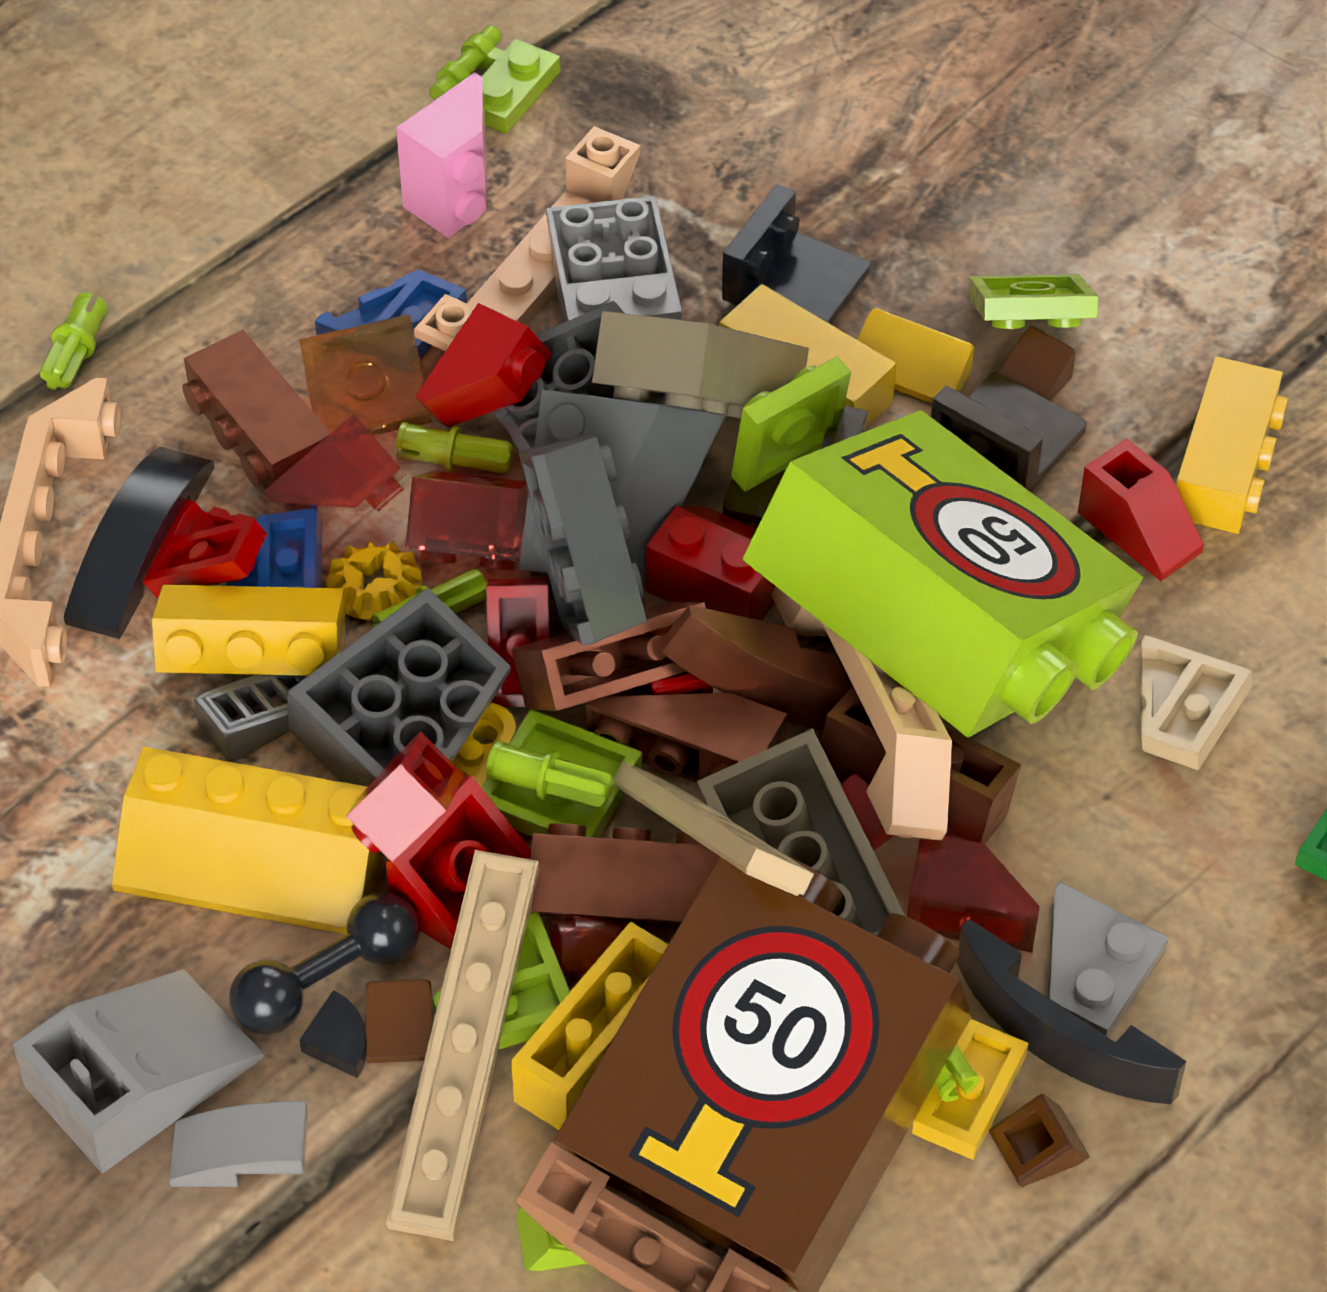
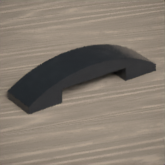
M159 447L136 466L115 495L89 544L64 613L66 625L117 639L121 638L144 596L141 581L184 502L189 499L196 502L214 470L213 460Z
M968 919L964 923L960 932L958 948L960 956L957 960V965L975 998L1006 1033L1029 1043L1028 1051L1057 1070L1083 1083L1126 1098L1161 1104H1172L1179 1095L1186 1060L1132 1025L1114 1042L1020 980L1018 977L1022 957L1021 952L972 920Z

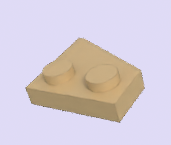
M1145 635L1141 641L1142 751L1199 770L1251 690L1252 670Z

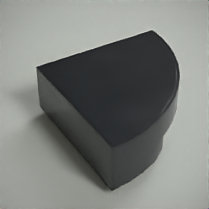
M333 990L299 1039L301 1052L358 1078L366 1060L364 1023L355 1006L343 995Z

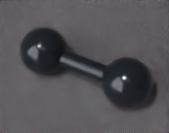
M386 891L374 892L360 899L352 908L347 920V935L291 968L274 960H260L247 965L236 975L230 988L229 1002L234 1017L243 1027L258 1034H274L288 1028L301 1012L304 1001L303 990L359 957L380 965L392 964L405 958L413 950L419 938L420 923L416 910L408 900L396 893Z

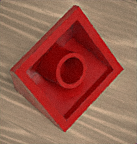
M472 775L465 776L459 782V789L447 811L393 862L389 859L386 862L389 892L396 893L408 900L418 915L420 931L450 950L475 850L525 859L531 858V849Z

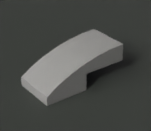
M306 1101L268 1102L232 1106L195 1114L175 1121L169 1178L170 1186L238 1187L239 1174H304L308 1125Z

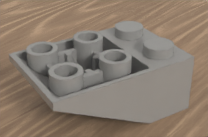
M656 196L546 208L562 323L612 301H615L626 314L682 320V309Z
M184 969L69 1005L13 1043L25 1088L102 1174L264 1058L263 1052Z

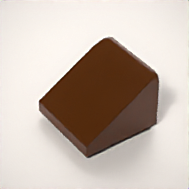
M1030 326L1021 335L998 373L1050 401L1072 378L1076 353L1069 345Z
M390 980L366 983L368 1063L425 1060L434 1023L433 995L430 980Z
M1043 1093L989 1129L991 1137L1018 1185L1022 1187L1075 1167L1090 1158L1063 1109Z

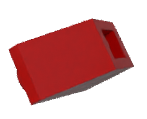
M1125 438L1084 466L1077 513L1158 580L1163 581L1203 552L1204 544L1170 473L1129 439Z

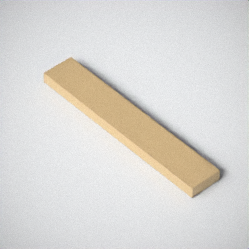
M622 761L613 780L616 783L615 786L745 874L795 896H799V894L804 896L814 873L677 785Z
M479 850L474 852L388 1210L386 1225L390 1230L455 1241L539 876V861Z

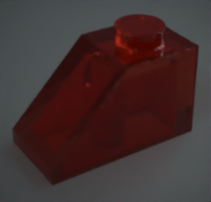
M945 835L942 840L920 838L909 894L907 917L929 927L944 938L960 940L961 927L970 919L1014 949L1033 953L1040 906L984 843L966 841L955 835Z

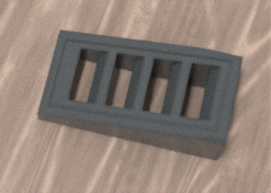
M255 675L210 690L194 699L198 725L228 762H235L289 732V688L300 683L308 676ZM278 694L285 704L276 707L270 698ZM259 705L263 712L255 714L251 708ZM238 715L242 718L236 721H232V719L237 717Z

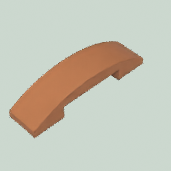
M550 1142L516 1199V1202L528 1215L560 1243L597 1270L633 1292H785L789 1285L730 1248L721 1258L606 1189L605 1185L610 1176L553 1142Z

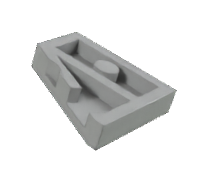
M1059 881L1055 887L1052 904L1053 925L1050 945L1048 998L1109 1038L1166 952L1169 937Z

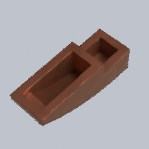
M689 605L659 642L661 653L722 693H733L787 713L788 722L819 731L824 730L827 714L853 686L838 655L799 647L795 628Z

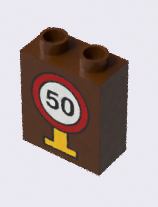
M720 857L554 1140L564 1150L610 1176L606 1183L609 1187L727 1252L729 1248L787 1282L790 1288L798 1292H818L972 1017L960 979L950 974L960 956V952L950 941L934 930L900 914L890 913L877 936L833 914L832 912L842 896L841 890L818 871L791 857L789 858L814 873L804 896L801 894L795 896L745 874Z

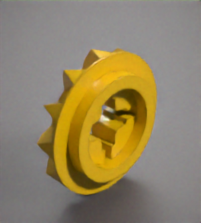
M369 538L365 547L356 549L346 545L341 558L330 560V570L326 578L327 588H344L345 614L358 619L372 620V614L392 607L415 595L417 588L422 586L421 569L416 564L413 552L400 551L394 540L386 546H377ZM383 569L384 579L375 578L364 589L363 574L371 576L376 570Z

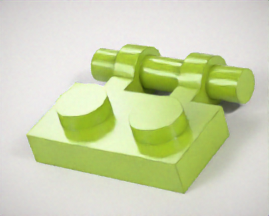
M487 25L480 33H473L461 47L462 54L455 61H448L437 72V81L430 88L429 93L432 99L436 100L469 77L476 68L486 71L482 75L485 126L507 134L561 72L560 56L516 38L505 51L499 49L496 46L502 40V34L496 27Z

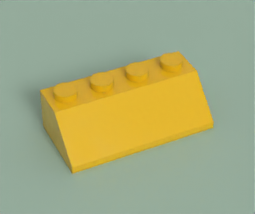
M143 746L123 798L112 878L113 891L347 935L349 914L360 899L373 893L385 857L381 851L379 853L370 851L356 838L351 828L353 823L346 817L356 799L367 787Z

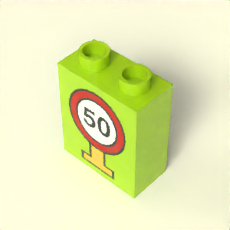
M922 410L790 461L742 558L743 561L853 648L862 653L915 697L935 710L938 715L967 738L1014 712L1030 724L1040 721L1057 705L1076 678L1091 690L1099 688L1119 669L1131 652L1138 636L1137 630L1123 621L1121 616L1141 583L1143 576Z

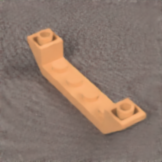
M593 126L565 158L566 191L552 207L622 200L640 156V145ZM546 214L467 303L445 294L414 329L415 338L446 351L478 303L527 326L557 291Z
M96 377L28 416L0 522V646L37 686L50 687L55 663L64 662L67 652V630L65 627L58 626L53 602L31 600L29 574L31 566L38 567L42 559L43 538L40 530L42 522H49L52 518L54 492L51 486L53 478L61 477L63 474L65 457L105 459L110 436L117 437L119 434L121 408L119 402H112L107 378Z
M775 586L771 596L786 626L795 628L796 634L803 637L822 636L830 638L886 751L884 759L866 790L886 834L896 835L901 838L916 837L942 840L947 832L952 740L938 713L922 700L915 697L862 653L853 648Z

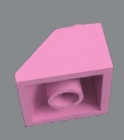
M473 73L396 127L403 207L447 238H450L466 225L477 221L487 211V154L483 78Z

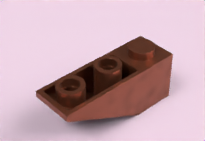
M733 693L601 697L586 703L587 731L641 751L642 762L653 766L657 771L665 775L680 776L696 783L707 776L786 741L787 713Z

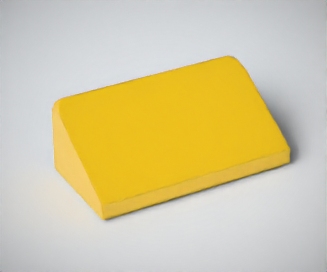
M873 308L867 316L857 339L896 363L894 390L931 404L933 398L945 385L960 392L972 373L974 347L971 343L877 308Z

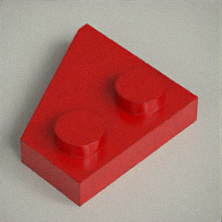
M186 500L164 538L143 583L158 598L163 585L210 586L227 581H239L247 577L256 564V557L267 533L254 517L239 513L230 515L227 510L213 507L209 512H205L195 501Z

